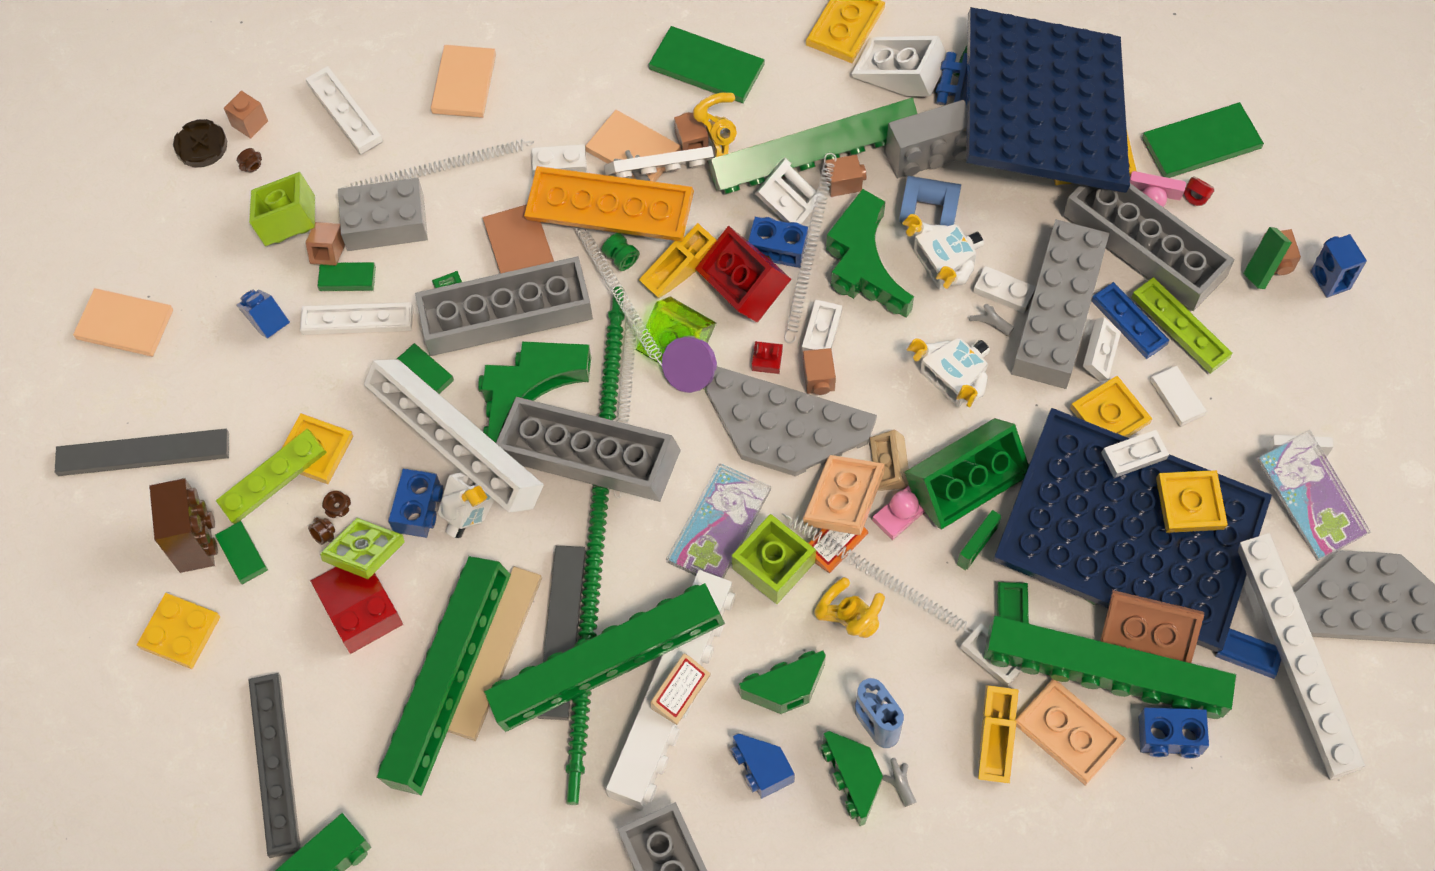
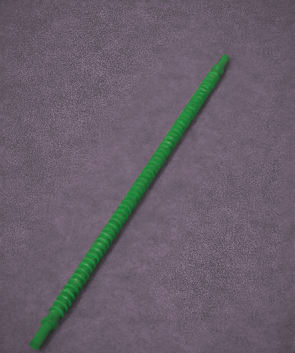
M620 289V290H618L615 294H619V293H621L623 290ZM624 293L618 295L617 298L624 296ZM613 295L612 309L608 312L610 325L607 327L608 333L606 338L608 340L605 342L607 346L605 352L607 354H605L604 359L606 361L603 363L605 367L603 374L605 376L602 377L604 383L601 385L603 390L601 391L602 398L600 399V403L603 405L599 407L601 411L599 417L609 420L616 418L614 412L617 411V408L614 405L617 404L615 399L618 396L616 390L619 388L617 385L619 378L617 376L620 374L618 370L621 367L619 361L621 360L620 354L622 350L620 347L623 345L620 340L623 339L621 333L624 331L621 324L625 319V313ZM593 485L595 487L592 489V493L595 495L591 497V500L594 503L590 505L593 511L589 513L592 517L589 520V524L592 526L588 528L591 534L587 536L590 541L587 543V547L590 550L586 551V555L589 558L585 560L588 566L584 568L587 572L584 575V579L587 582L583 583V587L586 590L582 592L585 598L581 600L585 606L581 607V611L584 614L580 616L583 622L579 624L582 631L578 634L582 639H579L578 642L583 639L596 637L597 633L594 630L598 628L594 622L598 620V616L595 614L599 612L596 606L599 605L600 601L597 597L601 595L597 590L601 588V584L598 581L602 579L599 573L603 571L600 567L603 564V560L600 558L604 556V552L601 550L605 547L601 542L605 540V536L602 534L606 532L603 526L607 524L604 518L607 517L605 510L608 509V505L605 503L609 501V498L606 496L609 494V490L597 485ZM591 691L572 699L575 706L571 710L575 714L571 716V720L574 721L570 725L573 732L569 734L572 741L568 742V745L572 748L567 751L568 755H570L569 764L566 766V773L569 774L566 804L568 805L579 804L581 775L585 774L582 760L583 756L586 755V751L583 748L587 746L584 739L588 738L585 731L589 729V726L585 723L589 721V717L586 714L590 712V708L587 705L591 703V700L588 699V696L592 695Z

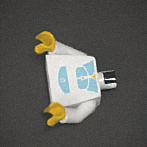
M910 214L902 224L909 227L906 230L908 236L917 235L915 236L914 252L938 289H948L950 285L965 284L974 270L975 250L984 246L981 234L976 231L965 236L958 225L923 223L918 216Z
M916 338L907 347V351L916 353L913 356L915 361H919L921 357L923 358L920 373L957 407L961 406L965 400L968 401L966 406L971 407L975 400L984 395L988 381L986 374L988 364L983 358L990 353V348L983 340H978L970 347L960 338L952 342L943 341L936 343H925L921 339Z
M463 472L449 475L438 510L439 516L449 522L446 533L454 538H461L466 527L481 524L494 502V499L480 485L473 482Z

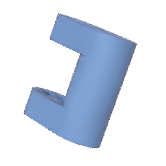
M908 176L899 222H903L910 214L915 215L918 201L943 206L940 225H954L961 184Z
M874 678L863 680L857 690L855 714L878 746L891 748L899 741L904 714L879 680ZM869 688L871 691L877 690V695L866 693V689Z

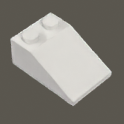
M939 36L871 37L852 72L853 78L905 96H931L943 72L940 69L942 61H945L946 51Z

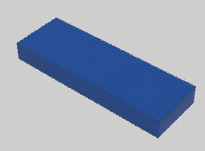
M1114 282L1092 296L1091 301L1146 359L1168 345L1169 339Z

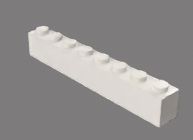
M399 359L373 361L364 383L370 391L473 482L480 485L507 512L531 510L534 508L544 486L543 483Z
M1270 533L1240 542L1238 548L1239 556L1330 780L1360 771L1365 766V763Z
M698 570L693 585L706 583L723 617L725 610H731L736 597L732 590V582ZM724 625L662 655L606 788L609 798L643 810L646 802H652L657 789V785H654L658 773L661 775L664 773L669 759L665 755L669 745L675 746L680 729L677 728L678 725L653 711L650 703L684 653L701 666L703 663H709L714 651V647L711 646L714 636L719 637L721 635ZM690 707L688 708V710L686 711V713L684 714V716H683L682 718H686V717H687V715H688V713H689V710H690Z

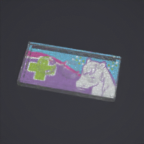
M1311 430L1257 457L1259 464L1317 561L1371 533Z
M719 463L667 556V563L694 576L697 575L698 570L724 579L732 564V554L745 540L771 491V486Z

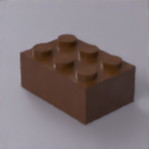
M186 478L149 485L154 540L176 569L183 573L215 566L214 555L218 554V547L215 538H212L211 529L215 528L214 516L211 511H207L205 501L199 499L197 489L192 488Z

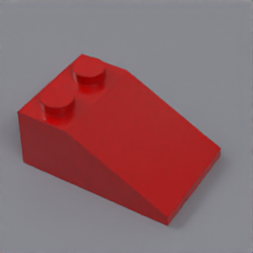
M727 226L695 268L738 312L757 323L791 281V278L730 226Z
M334 567L310 581L350 654L403 625L375 573L369 579H366L341 568Z

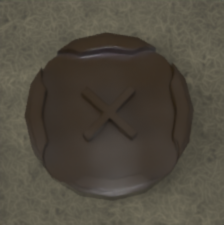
M197 119L188 122L182 126L183 129L179 134L177 132L174 136L173 147L178 159L185 165L193 168L214 164L222 158L227 150L228 141L223 128L208 119Z

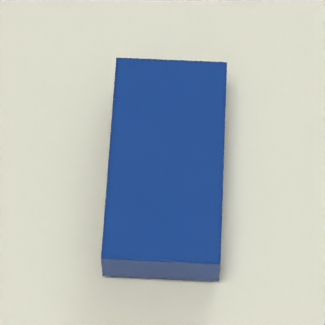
M1229 629L1223 650L1218 651L1215 656L1272 679L1277 676L1281 663V657L1276 645L1233 629Z

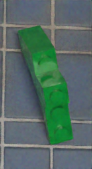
M862 189L827 234L826 250L834 257L842 258L832 271L831 286L839 294L848 295L853 299L859 292H862L869 300H876L886 306L890 312L907 318L913 308L914 296L899 286L888 274L880 260L875 242L877 228L884 217L885 201Z
M522 341L521 352H516L515 366L485 365L484 375L479 376L478 389L479 392H483L485 402L487 403L486 416L490 419L489 426H484L483 433L495 443L497 442L516 397L534 401L543 394L565 385L582 382L589 383L592 359L590 346L587 344Z

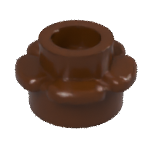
M247 148L237 156L236 161L241 171L254 172L261 166L262 157L260 152H256L253 148Z
M331 491L324 497L322 507L325 509V514L330 518L343 517L349 512L351 500L348 495H344L341 491Z
M318 517L314 518V523L308 526L313 539L320 545L325 544L327 541L332 542L334 539L333 533H335L333 524L326 518L323 520Z

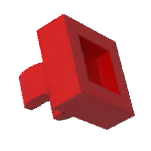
M755 341L752 371L780 374L783 344Z

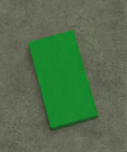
M671 26L650 61L649 69L715 94L733 93L735 101L744 104L765 65V59Z
M1240 102L1146 131L1142 136L1161 174L1166 178L1262 149L1264 144Z

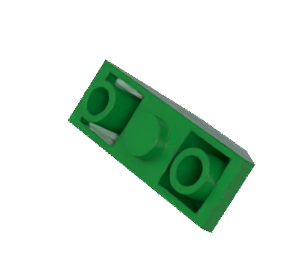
M824 650L817 653L815 651L806 652L798 658L799 660L787 664V662L778 663L770 669L771 671L759 675V673L748 675L742 680V683H739L741 699L779 714L808 704L825 666L826 655Z
M831 731L825 732L823 734V744L820 745L822 755L826 762H832L836 771L832 773L833 780L839 791L844 790L848 801L844 803L850 818H856L859 826L865 825L882 783V772L870 747Z

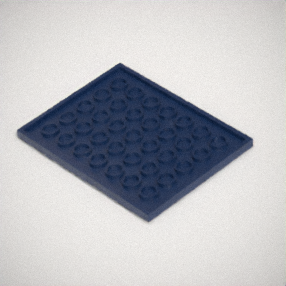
M970 7L967 24L966 163L1127 193L1130 187L1121 36Z
M1051 408L992 561L1106 608L1109 606L1112 591L1114 590L1203 611L1204 618L1197 645L1215 652L1222 651L1247 576L1238 553L1240 542L1260 535L1272 495L1218 474L1228 526L1224 530L1166 533L1156 480L1158 474L1211 470L1169 454L1166 460L1114 478L1101 452L1108 446L1130 438Z

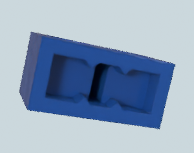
M755 217L748 242L763 254L768 255L776 264L801 268L802 258H804L803 254L805 253L804 249L806 248L805 244H807L806 240L808 239V226H803L796 222L776 221L770 217ZM767 236V237H770V238H768V239H762L761 237ZM793 241V242H796V243H795V244H789V243H787V242Z
M1351 234L1340 238L1339 236H1334L1323 244V248L1310 272L1326 298L1350 290L1367 260Z
M409 469L402 470L388 520L394 532L424 538L428 537L429 529H433L436 523V503L441 502L444 488L440 484L437 474ZM419 488H427V490L424 493H415ZM412 514H421L416 520H408Z
M1144 707L1138 716L1140 752L1150 753L1152 757L1181 754V757L1191 759L1200 757L1209 747L1207 710ZM1151 729H1160L1164 733L1165 739L1154 737ZM1188 729L1192 731L1196 736V740L1187 739L1183 735L1182 730Z

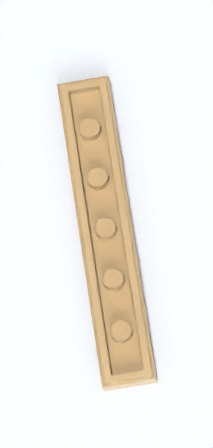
M513 566L510 579L448 729L449 733L473 741L477 740L490 708L484 691L490 689L497 681H500L541 583L542 576L540 574Z

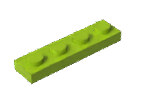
M1154 277L1133 292L1131 298L1210 374L1231 358L1233 352Z
M306 429L219 497L216 502L231 523L236 524L327 452L313 433Z

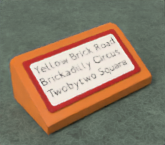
M863 527L861 535L821 529L822 535L820 540L827 534L824 544L832 537L829 547L837 540L834 550L841 543L839 552L846 546L845 555L849 549L852 551L868 534V530ZM818 538L815 541L811 540L809 544L816 549L815 564L831 573L843 560L841 559L843 551L837 556L838 548L832 553L833 546L829 550H827L828 543L822 547L824 539L819 544H817Z

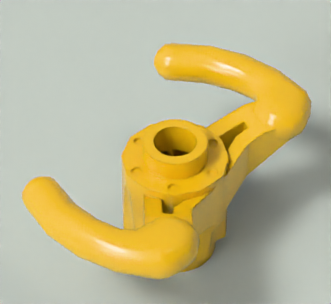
M733 93L710 95L701 100L693 109L694 119L706 126L708 136L715 147V157L728 154L729 144L735 140L737 131L732 121L726 117L709 114L708 108L718 103H732L735 100ZM725 128L724 132L720 135V131Z
M843 577L825 592L819 600L814 614L818 620L841 623L846 626V631L851 636L858 635L862 638H868L879 627L878 614L882 609L885 596L882 593H876L870 606L859 596L847 597L839 605H830L850 585L849 579Z

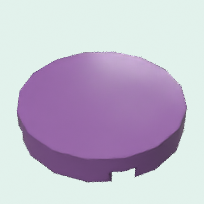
M685 336L675 339L666 347L662 355L664 376L679 391L688 393L700 391L708 386L714 378V372L717 368L714 351L704 340L694 338V336Z

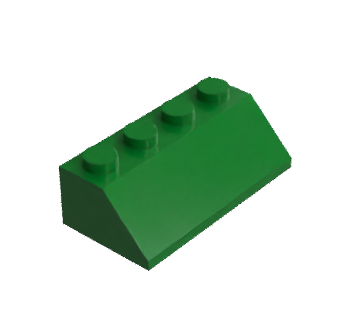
M994 418L904 473L910 490L917 497L919 505L935 525L942 530L1022 481L1029 464L1016 425Z

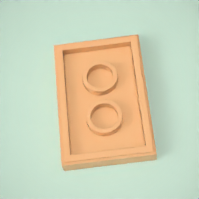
M444 45L431 104L433 114L484 117L496 57L495 49Z
M618 110L612 113L585 146L586 152L606 163L613 162L615 158L627 159L626 150H630L633 158L636 155L644 157L681 151V145ZM665 167L656 168V173L648 174L647 176L650 181L656 182L665 171Z
M94 288L73 335L77 340L153 357L171 317L173 308L168 304Z
M830 455L827 458L803 517L804 525L808 522L807 526L810 527L813 525L816 528L861 535L885 472L884 463Z
M1053 679L1015 720L1017 721V728L1085 786L1126 740L1124 736L1061 683Z

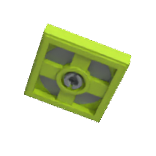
M356 518L320 553L323 562L369 579L405 541L402 534Z

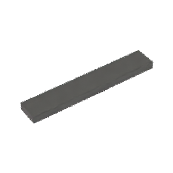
M226 428L56 446L55 473L57 476L226 459L229 458V431Z
M556 546L543 662L552 654L564 653L574 648V645L577 643L586 554L585 547ZM571 700L538 716V719L569 721Z
M279 673L248 679L266 848L269 858L293 854L301 849L282 682Z

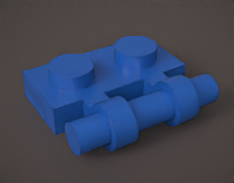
M946 53L945 61H942L940 69L943 71L941 81L937 84L936 93L938 94L937 104L946 105L948 96H955L954 102L964 100L967 105V53H964L962 63L955 62L956 53ZM953 73H960L958 85H950Z

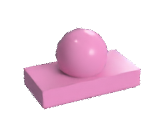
M1133 171L1130 176V183L1162 207L1166 205L1167 198L1180 201L1186 187L1185 181Z
M908 486L903 491L895 493L891 501L873 516L872 521L887 536L894 540L925 511L919 505L917 497Z

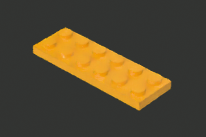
M537 166L524 216L530 221L683 242L694 190L690 186Z

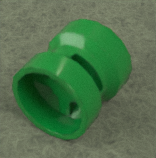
M615 233L610 236L601 249L607 258L614 260V265L620 271H625L633 266L640 255L639 250L633 245H629L627 239L621 233Z

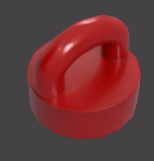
M1193 176L1186 185L1184 196L1189 203L1195 206H1202L1211 198L1215 190L1207 182ZM1193 190L1194 192L1202 195V198H1194L1191 195V191Z

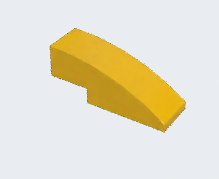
M697 223L683 238V242L674 241L644 273L639 281L658 298L662 297L697 271L695 268L717 240Z
M986 685L978 779L1010 784L1019 689Z

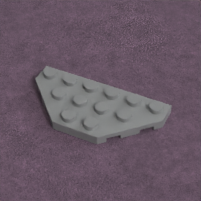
M718 366L714 372L712 382L706 389L707 396L718 412L719 418L727 434L735 444L741 460L792 476H798L806 472V469L819 463L821 465L825 464L830 455L842 456V453L855 447L858 449L867 445L877 420V415Z
M1340 551L1295 592L1312 637L1435 644V584L1402 554Z

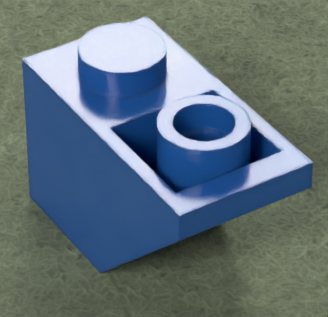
M252 289L246 292L240 298L242 301L236 304L256 330L266 338H269L290 323L274 298L259 289L257 291Z
M741 734L733 736L734 747L730 748L736 763L738 765L743 763L748 774L744 777L752 793L757 791L762 799L794 783L795 773L781 747Z

